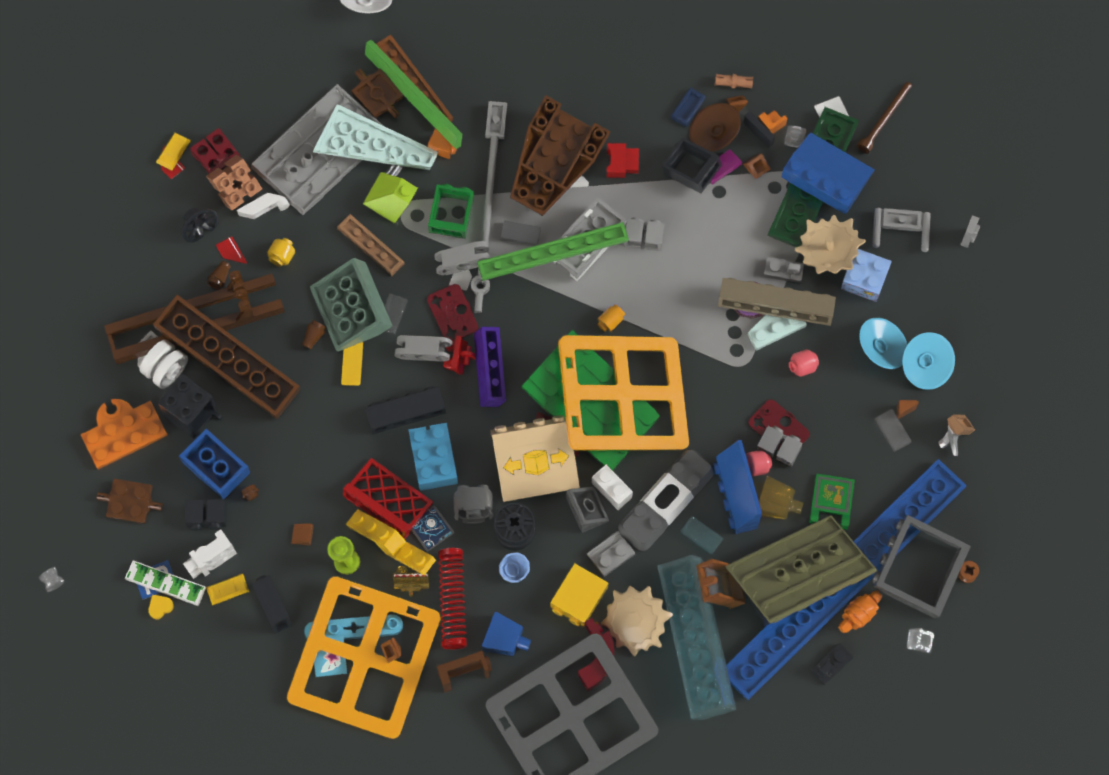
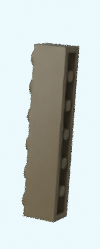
M723 278L718 307L831 326L836 297L828 294H816L810 291L793 290L789 287L781 288L771 284L763 285L753 281Z

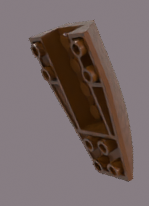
M545 95L528 126L510 195L511 199L541 216H544L594 163L611 132L596 123L591 127L560 109L562 104Z

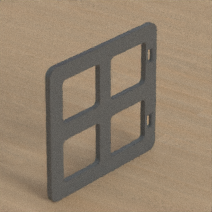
M599 634L588 636L492 696L486 702L487 711L527 775H533L531 772L537 769L541 775H544L533 757V751L566 730L573 732L589 759L586 764L568 775H595L650 741L658 734L656 723ZM593 652L611 679V684L579 705L573 706L555 675L588 653ZM543 684L559 709L560 716L528 737L522 738L505 711V706L537 685ZM617 698H622L639 724L640 729L607 751L602 752L583 721ZM503 717H506L511 725L506 730L499 720Z

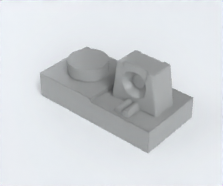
M767 257L764 277L801 283L804 263Z

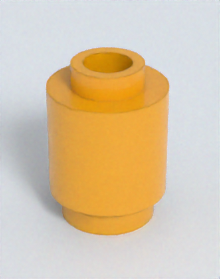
M614 304L597 318L599 322L597 325L604 332H611L623 320L625 313L619 306Z

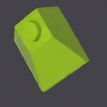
M381 172L363 205L395 224L411 202L418 188L403 178Z

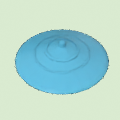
M871 318L865 321L861 326L859 334L860 343L865 354L875 364L883 368L896 369L903 365V354L908 345L901 330L895 324L883 318Z
M927 332L917 335L905 348L902 361L904 373L908 380L918 388L930 390L942 386L952 375L955 366V354L951 344L945 337L937 333Z

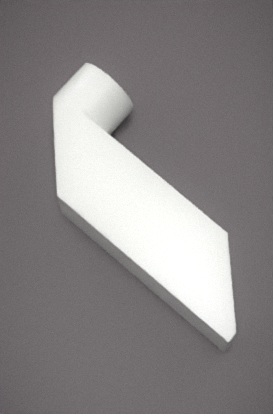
M266 193L238 209L237 213L242 217L256 219L277 206L280 211L286 210L290 204L283 196Z

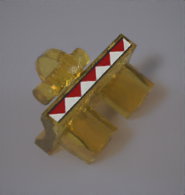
M398 566L396 573H393L394 589L409 591V597H413V591L429 588V573L425 575L417 571L415 573H408L407 567Z

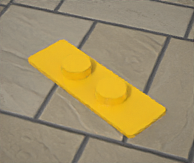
M363 342L344 349L342 385L359 386L361 384Z

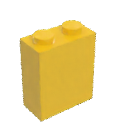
M574 563L550 602V607L553 608L552 611L559 616L565 615L570 618L569 621L572 624L584 627L585 622L589 620L606 592L608 582Z

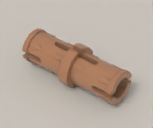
M716 74L715 86H729L733 89L735 87L752 89L753 77L737 76V74Z

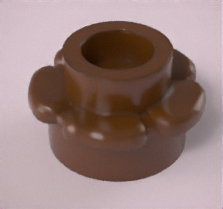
M255 484L244 488L241 491L242 499H247L248 501L258 497L259 488H256Z

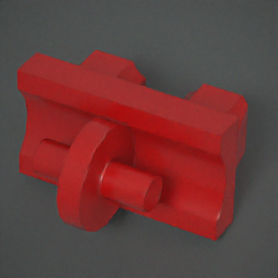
M456 336V339L452 340V345L446 347L449 353H453V358H450L449 361H444L443 366L458 375H463L465 365H469L470 360L476 359V354L471 352L472 347L468 346V342L464 341L462 336Z

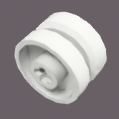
M164 339L147 353L140 365V372L147 378H153V383L160 389H164L180 376L188 362V356L181 350H175V346L170 341Z

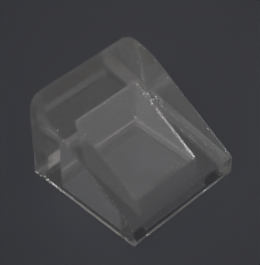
M920 628L910 629L907 648L931 653L934 634Z

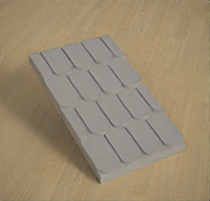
M338 84L251 164V169L258 173L281 196L285 197L302 215L319 202L327 192L362 161L360 159L313 152L336 105L345 107L382 125Z

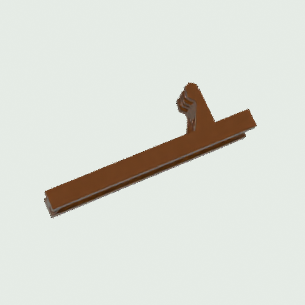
M232 271L229 273L231 282L226 288L185 300L198 310L234 298L241 299L238 303L240 312L212 320L225 331L285 312L281 299L252 308L247 294L276 286L273 273L243 282L240 271ZM167 306L104 325L116 364L146 356L158 342L164 339L170 341L174 346H178L164 335L117 350L114 344L115 335L155 323Z

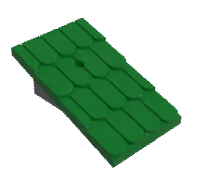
M573 330L568 334L571 336H579ZM559 346L555 348L522 385V388L551 417L557 415L566 417ZM575 350L577 381L580 385H616L615 371L594 350ZM566 358L567 369L571 368L570 358ZM580 400L582 429L585 436H621L619 408L616 401ZM633 401L635 432L638 436H644L660 418V415L646 401ZM572 417L573 428L577 427V417ZM631 450L587 451L603 467L607 465L613 471Z

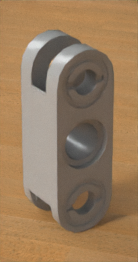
M477 241L435 253V260L442 262V265L436 268L437 274L450 275L477 268V261L490 258V255L486 253L489 251L488 242Z
M407 335L397 337L396 343L405 347L395 349L394 355L399 359L422 361H449L450 355L444 352L445 347L452 345V340L448 338Z

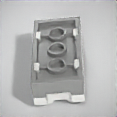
M597 197L559 239L624 222L626 226L627 220ZM608 247L554 261V263L558 262L570 271V276L578 281Z

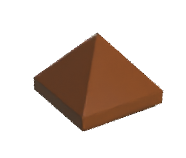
M743 95L726 99L727 104L733 106L738 113L748 103Z
M394 638L381 644L388 663L401 656V647Z

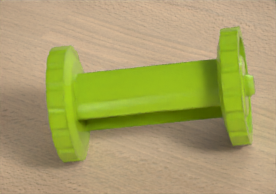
M343 536L332 539L327 550L330 558L334 560L337 571L345 575L356 572L360 566V558L354 552L351 540Z

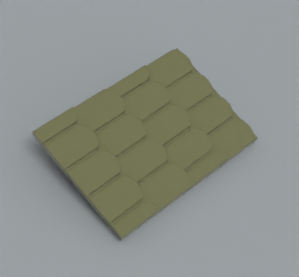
M831 515L725 566L770 624L776 623L796 611L799 612L818 600L830 596L850 584L853 585L877 571Z

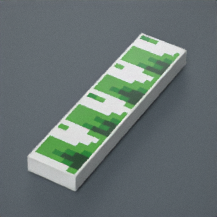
M132 561L125 577L130 582L199 606L206 590L205 586L136 561Z

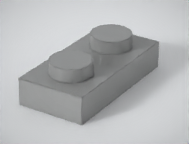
M972 215L961 246L968 248L970 242L974 243L980 225H977L978 217Z

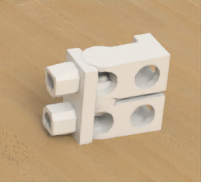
M222 530L215 533L217 539L207 546L199 547L196 552L194 550L189 553L191 558L183 563L193 579L201 573L207 576L210 574L208 570L217 568L237 554Z

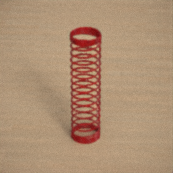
M444 548L438 551V557L441 559L439 561V565H441L439 568L441 571L439 582L442 584L440 586L442 590L440 592L442 596L440 599L442 602L440 613L443 615L441 620L444 621L441 623V626L444 627L441 630L444 633L441 638L444 639L442 641V648L461 649L467 646V639L464 637L443 638L445 635L457 636L466 634L465 631L443 632L444 629L466 628L465 625H443L446 622H465V619H443L445 616L462 617L466 615L465 613H442L444 610L460 611L465 609L463 606L442 607L444 604L458 605L465 603L464 600L442 601L443 598L465 597L464 594L442 595V592L445 591L462 592L465 590L464 588H441L444 585L462 586L465 584L461 581L441 582L443 579L461 580L464 578L462 575L441 576L443 573L460 574L464 572L462 569L441 570L442 567L459 568L464 566L462 563L441 564L442 561H462L463 550L460 548Z

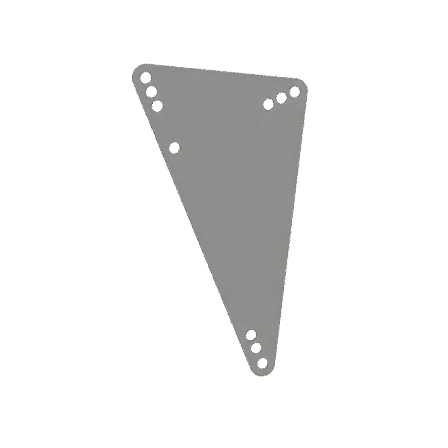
M783 171L766 172L757 179L751 174L727 175L713 185L709 183L702 194L675 180L569 188L544 216L511 199V192L493 194L488 241L489 251L487 252L490 258L532 247L531 245L501 240L504 220L541 227L538 245L558 240L597 197L626 220L627 218L637 217L644 220V222L658 220L661 223H665L661 251L644 249L647 230H643L641 248L624 246V243L608 247L578 281L574 280L570 276V271L558 262L556 264L554 262L517 271L513 274L603 312L616 304L625 313L624 321L659 336L672 337L678 344L733 367H741L751 361L755 348L747 334L765 315L757 314L753 316L740 313L738 320H728L726 312L729 308L718 307L722 279L735 278L740 281H753L757 284H771L775 287L784 288L787 281L764 277L767 257L796 262L799 255L794 250L796 247L768 236L771 225L788 190L786 187L788 181L781 178ZM773 181L780 183L781 191L777 194L769 192V183ZM716 186L724 187L726 190L725 196L722 198L714 197L712 194L713 188ZM485 194L474 195L466 239L429 233L428 223L434 198L413 200L401 214V221L407 229L454 248L481 241ZM447 197L441 198L439 208L445 209L447 216L439 221L463 225L464 217L460 219L454 218L452 210L457 206H461L466 210L467 201ZM417 209L423 211L424 219L420 222L413 221L411 219L412 211ZM730 327H739L742 335L738 339L730 338L728 335ZM732 345H741L744 353L740 357L732 356L730 353Z

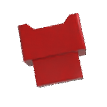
M607 143V154L611 157V163L607 167V178H625L626 173L638 174L639 148H626V143Z

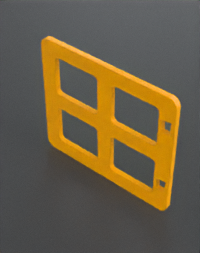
M566 335L559 339L558 346L568 443L573 450H683L688 447L689 437L678 343L674 338ZM575 350L611 351L613 354L616 385H580L577 381ZM627 351L663 352L667 386L631 385ZM566 358L571 360V368L569 369L566 368ZM580 400L616 401L619 408L621 436H585L582 429ZM668 401L670 404L673 435L638 436L635 432L632 402ZM572 417H577V427L575 428L572 426Z
M339 577L330 578L287 694L288 702L300 708L390 739L399 737L440 622V614L436 610ZM350 587L361 590L360 596L350 594ZM339 595H345L373 605V611L359 647L325 636L326 628ZM408 607L420 610L418 615L414 616L406 613ZM389 612H395L423 623L421 634L409 664L395 660L388 663L386 657L375 653L377 642ZM319 651H325L353 661V667L341 701L337 704L305 693V687ZM369 668L401 677L404 680L389 721L355 710V704Z

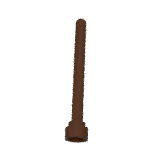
M910 82L904 84L869 135L861 138L858 142L857 148L866 154L870 153L873 148L874 139L912 87Z

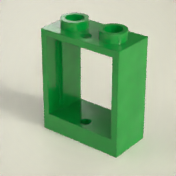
M437 184L428 223L429 233L466 239L474 201V191L467 187L455 188L449 184ZM441 197L467 201L463 225L436 220Z

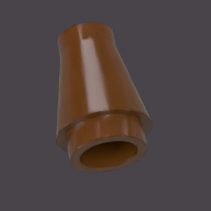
M221 261L208 276L207 284L216 290L224 287L231 265Z
M312 320L311 323H308L301 345L312 350L313 346L325 333L326 327Z

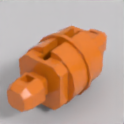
M876 590L869 595L864 594L851 601L842 614L844 620L839 624V630L842 633H847L852 628L856 630L869 623L879 609L877 604L882 599V594Z

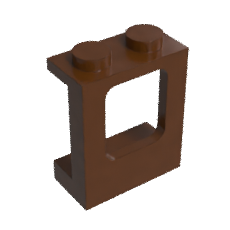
M483 651L439 665L437 670L445 693L452 690L450 678L482 668L487 679L490 678L489 671H492V666L488 655L484 656Z

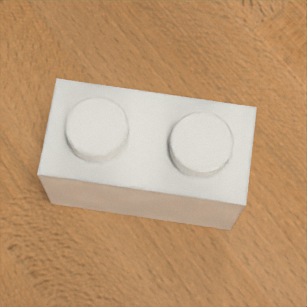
M607 465L592 476V484L617 510L621 509L632 499L633 491Z

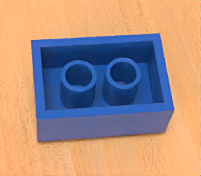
M207 429L179 455L181 462L221 499H225L250 474L248 466Z

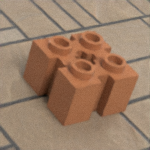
M238 155L224 163L226 165L225 169L217 168L206 176L213 188L220 192L218 195L225 206L231 210H234L244 202L242 199L244 196L252 197L262 190L257 179L248 173L251 170L244 159Z

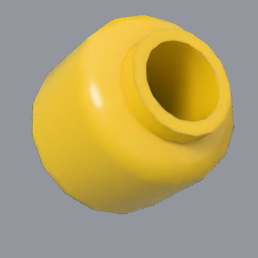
M287 238L275 239L267 251L268 260L278 267L288 265L295 254V249L292 246L293 243Z

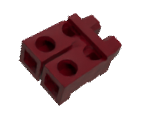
M220 128L206 136V141L202 139L190 148L192 156L201 163L209 174L217 168L225 169L226 165L224 163L235 155L241 157Z

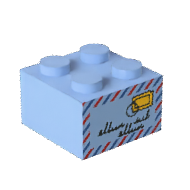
M858 249L859 254L853 259V269L847 270L841 289L877 302L892 261Z

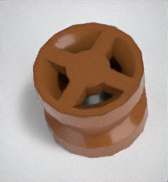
M965 561L958 574L959 579L964 583H972L979 574L978 565L973 561Z

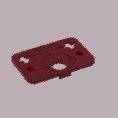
M452 284L428 296V304L443 337L455 340L456 336L464 338L478 330V324L470 304L458 284ZM435 296L442 298L440 309L436 304L431 303L434 301L433 297ZM465 305L467 311L464 314H458L456 312L457 306ZM447 326H449L450 329H452V331H457V333H455V338L446 336V334L449 333V329Z
M772 399L766 401L749 420V426L761 437L768 426H776L782 429L786 436H798L801 443H804L810 436L809 430L797 421L792 413L787 412ZM788 417L791 420V424L784 427L780 424V419ZM754 419H763L762 424L765 428L759 425L755 427ZM780 443L779 447L777 448V451H779V449L781 448L782 443Z

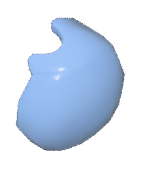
M518 552L507 554L499 564V574L505 581L510 583L522 581L530 570L528 559L525 555Z

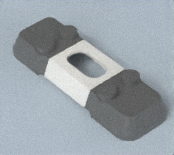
M694 449L685 450L620 522L618 531L621 536L639 551L648 550L691 500L713 478L715 472L712 463ZM667 485H676L680 491L679 495L666 509L658 508L655 505V498Z

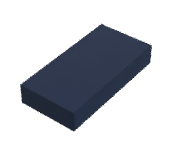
M690 87L671 115V119L687 127L705 101L706 96Z

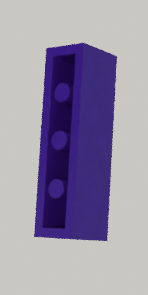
M481 327L474 333L480 407H499L506 401L500 328Z

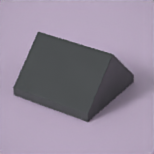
M594 486L566 491V499L581 533L609 521Z

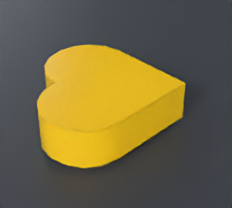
M152 595L149 614L153 619H160L164 616V613H170L173 610L174 604L170 598Z

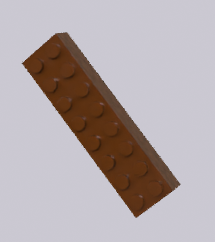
M178 295L174 297L153 324L156 330L277 420L301 390L298 384Z

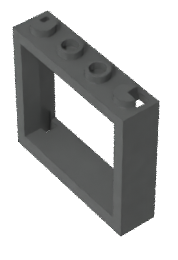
M906 515L899 519L895 526L897 532L888 541L887 554L884 553L879 563L882 565L879 571H876L873 575L872 581L874 583L872 588L933 618H937L941 615L971 546ZM909 525L957 548L932 606L884 583Z

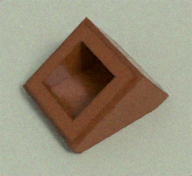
M762 153L754 155L743 163L755 179L771 170Z
M900 400L897 404V419L916 410L918 401Z
M294 524L291 543L311 546L313 524Z

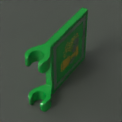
M816 473L809 523L814 524L818 521L819 512L842 515L840 526L843 530H847L850 523L855 480Z

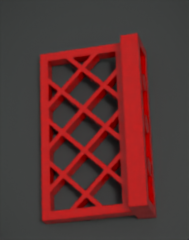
M372 458L355 478L343 488L344 498L371 517L395 529L404 540L433 504L432 500ZM374 466L378 469L379 475L368 476L367 470ZM391 478L394 480V486L384 487L383 479ZM380 479L381 487L370 488L369 480ZM358 481H366L367 489L360 490L355 487V484ZM395 490L396 498L385 500L384 491ZM398 490H408L410 497L399 498ZM382 491L383 500L375 501L371 498L372 492ZM422 500L426 505L423 508L415 509L413 501ZM411 501L412 509L401 511L400 502ZM397 503L398 511L390 512L386 504ZM413 514V521L407 524L402 520V515Z

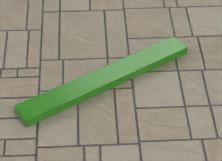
M372 40L366 42L365 55L374 65L384 72L400 92L455 149L461 147L462 133Z
M624 222L477 261L482 281L628 242L629 238Z

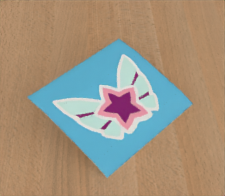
M343 636L330 637L344 643ZM325 651L317 653L314 662L316 677L347 674L345 658Z

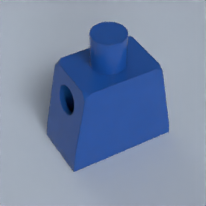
M495 612L482 644V651L514 656L517 648L528 651L531 640L521 636L523 633L521 625Z

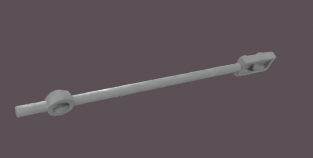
M489 101L485 137L490 138L491 143L481 241L485 242L489 241L498 139L504 140L506 102ZM478 268V275L471 281V289L476 294L474 312L482 313L483 295L488 293L490 282L489 279L482 281ZM479 284L484 286L482 289L477 288Z

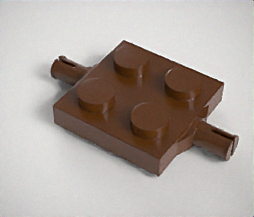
M358 69L355 75L361 81L358 86L351 90L354 97L375 118L387 111L394 119L397 118L400 113L394 105L404 98L400 90L381 69L368 76L361 69Z
M120 479L113 480L112 489L109 494L98 492L96 500L107 501V518L142 524L146 523L147 514L150 509L162 511L163 503L152 501V485Z

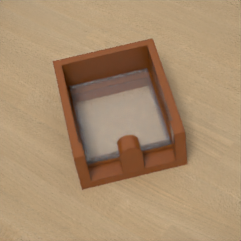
M710 559L696 565L704 603L710 602L729 607V609L746 603L744 590L725 567L729 563Z

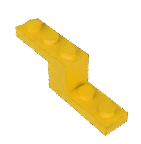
M359 509L356 510L346 523L350 529L374 541L386 555L422 575H425L436 561L430 554L406 542L395 529Z

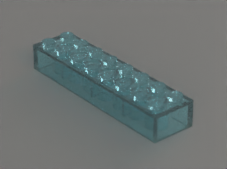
M690 555L658 565L657 567L667 611L673 614L669 621L691 719L701 721L735 711L736 706L713 605L710 602H703L696 566L703 563L701 557Z

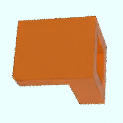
M776 111L768 115L764 112L758 116V120L772 134L780 130L787 123V117L785 115L780 117Z

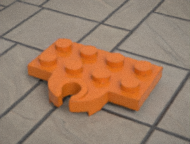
M111 399L112 404L117 407V411L114 414L107 413L105 403L101 405L96 417L98 426L80 434L97 469H101L168 436L151 401L133 409L124 400Z

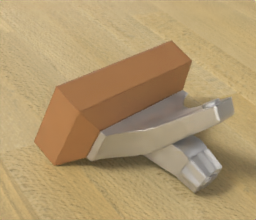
M952 415L947 419L948 431L943 439L938 442L941 448H945L950 444L953 456H958V437L960 435H970L975 431L965 415Z

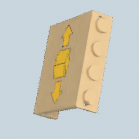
M563 415L554 416L550 420L536 419L533 420V423L528 424L518 422L511 427L501 425L491 430L503 502L580 488L574 450L568 443L566 417Z

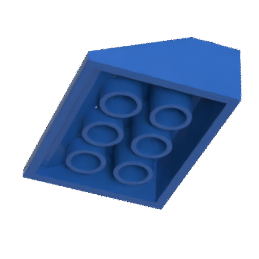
M810 132L783 168L781 178L846 215L875 169Z
M738 440L717 455L715 463H713L714 472L716 475L719 474L720 481H718L720 493L724 492L725 499L723 504L725 511L729 510L730 529H734L735 534L758 529L762 516L742 440Z

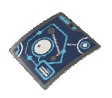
M436 506L429 508L411 530L427 552L454 534L453 529Z

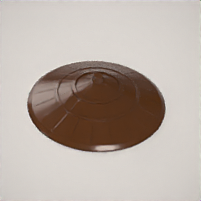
M716 103L705 107L695 116L690 125V141L711 152L725 148L735 139L739 132L741 119L738 111L726 103Z

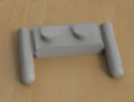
M875 208L872 246L874 248L880 246L881 227L883 229L922 231L921 250L927 252L929 250L931 213Z

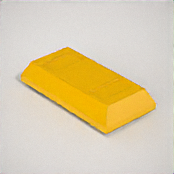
M174 132L156 163L173 170L191 140Z
M243 573L206 587L212 605L250 592Z

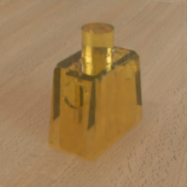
M767 476L759 500L763 517L785 520L789 511L800 514L804 503L793 500L795 489Z

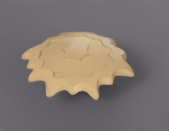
M833 215L828 222L824 219H821L818 223L807 220V231L800 237L802 245L794 249L804 256L803 263L815 267L817 274L826 270L837 274L842 269L852 270L853 259L859 254L858 247L866 242L865 239L858 238L857 230H853V219L850 218L844 222H839L836 216Z
M629 586L624 593L614 590V602L607 606V616L601 622V625L607 627L611 636L616 638V647H627L634 657L640 649L647 651L650 646L661 648L662 644L658 637L665 632V621L673 616L671 612L662 609L663 601L652 597L650 586L642 591H637L632 586Z

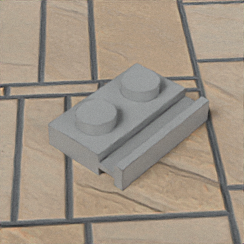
M619 531L587 553V556L592 560L603 577L635 555L634 550L621 536Z

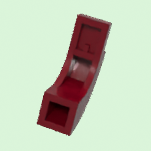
M592 618L587 620L585 627L589 634H599L614 656V643L610 632L607 631L601 634L603 629L598 621L594 622ZM597 657L591 664L578 671V677L587 692L599 686L608 676Z

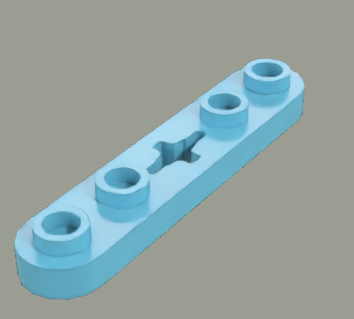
M387 615L380 637L399 634L403 629L402 619L397 615ZM371 616L329 620L325 636L328 638L343 636L344 640L363 638ZM310 622L305 627L304 632L307 639L313 622ZM352 624H356V627L364 626V628L357 629L356 633H352V630H343V628H351Z

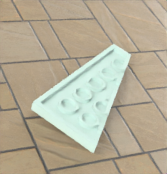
M338 104L313 150L314 153L425 170L431 169L438 155L437 151Z

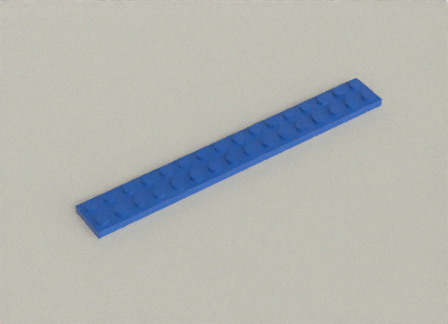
M938 459L853 542L879 571L882 565L879 563L884 553L887 554L888 541L892 535L895 536L897 532L895 526L900 518L909 515L928 525L967 485ZM909 525L897 554L904 547H906L921 532V530H918ZM874 573L853 585L850 584L838 592L818 600L799 612L796 611L776 623L768 624L720 671V674L749 700L873 579Z

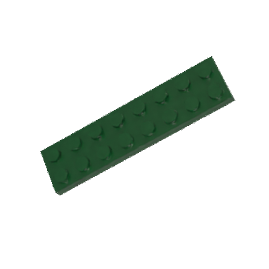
M824 107L813 134L846 152L859 120ZM790 183L768 232V236L794 247L801 246L802 240L800 237L807 231L806 221L815 222L823 201Z

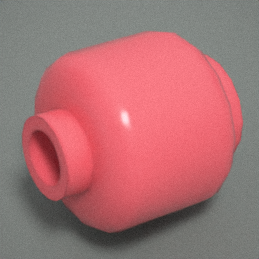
M808 349L792 354L789 362L790 370L799 377L814 373L819 365L817 355Z
M763 450L746 453L752 477L765 475L769 472V469L772 467V460L769 454Z

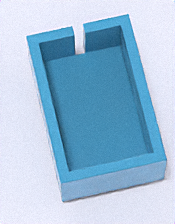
M447 423L431 425L430 430H426V427L410 429L409 435L420 491L458 484Z

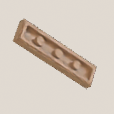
M351 214L337 226L340 232L391 277L405 264L399 256Z

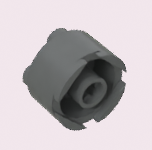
M461 485L457 487V491L453 495L454 518L457 521L460 518L463 520V523L477 524L485 522L487 517H489V520L493 518V497L487 485H478L477 487Z

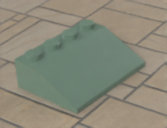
M352 258L310 286L336 351H341L374 338L392 327L366 262Z

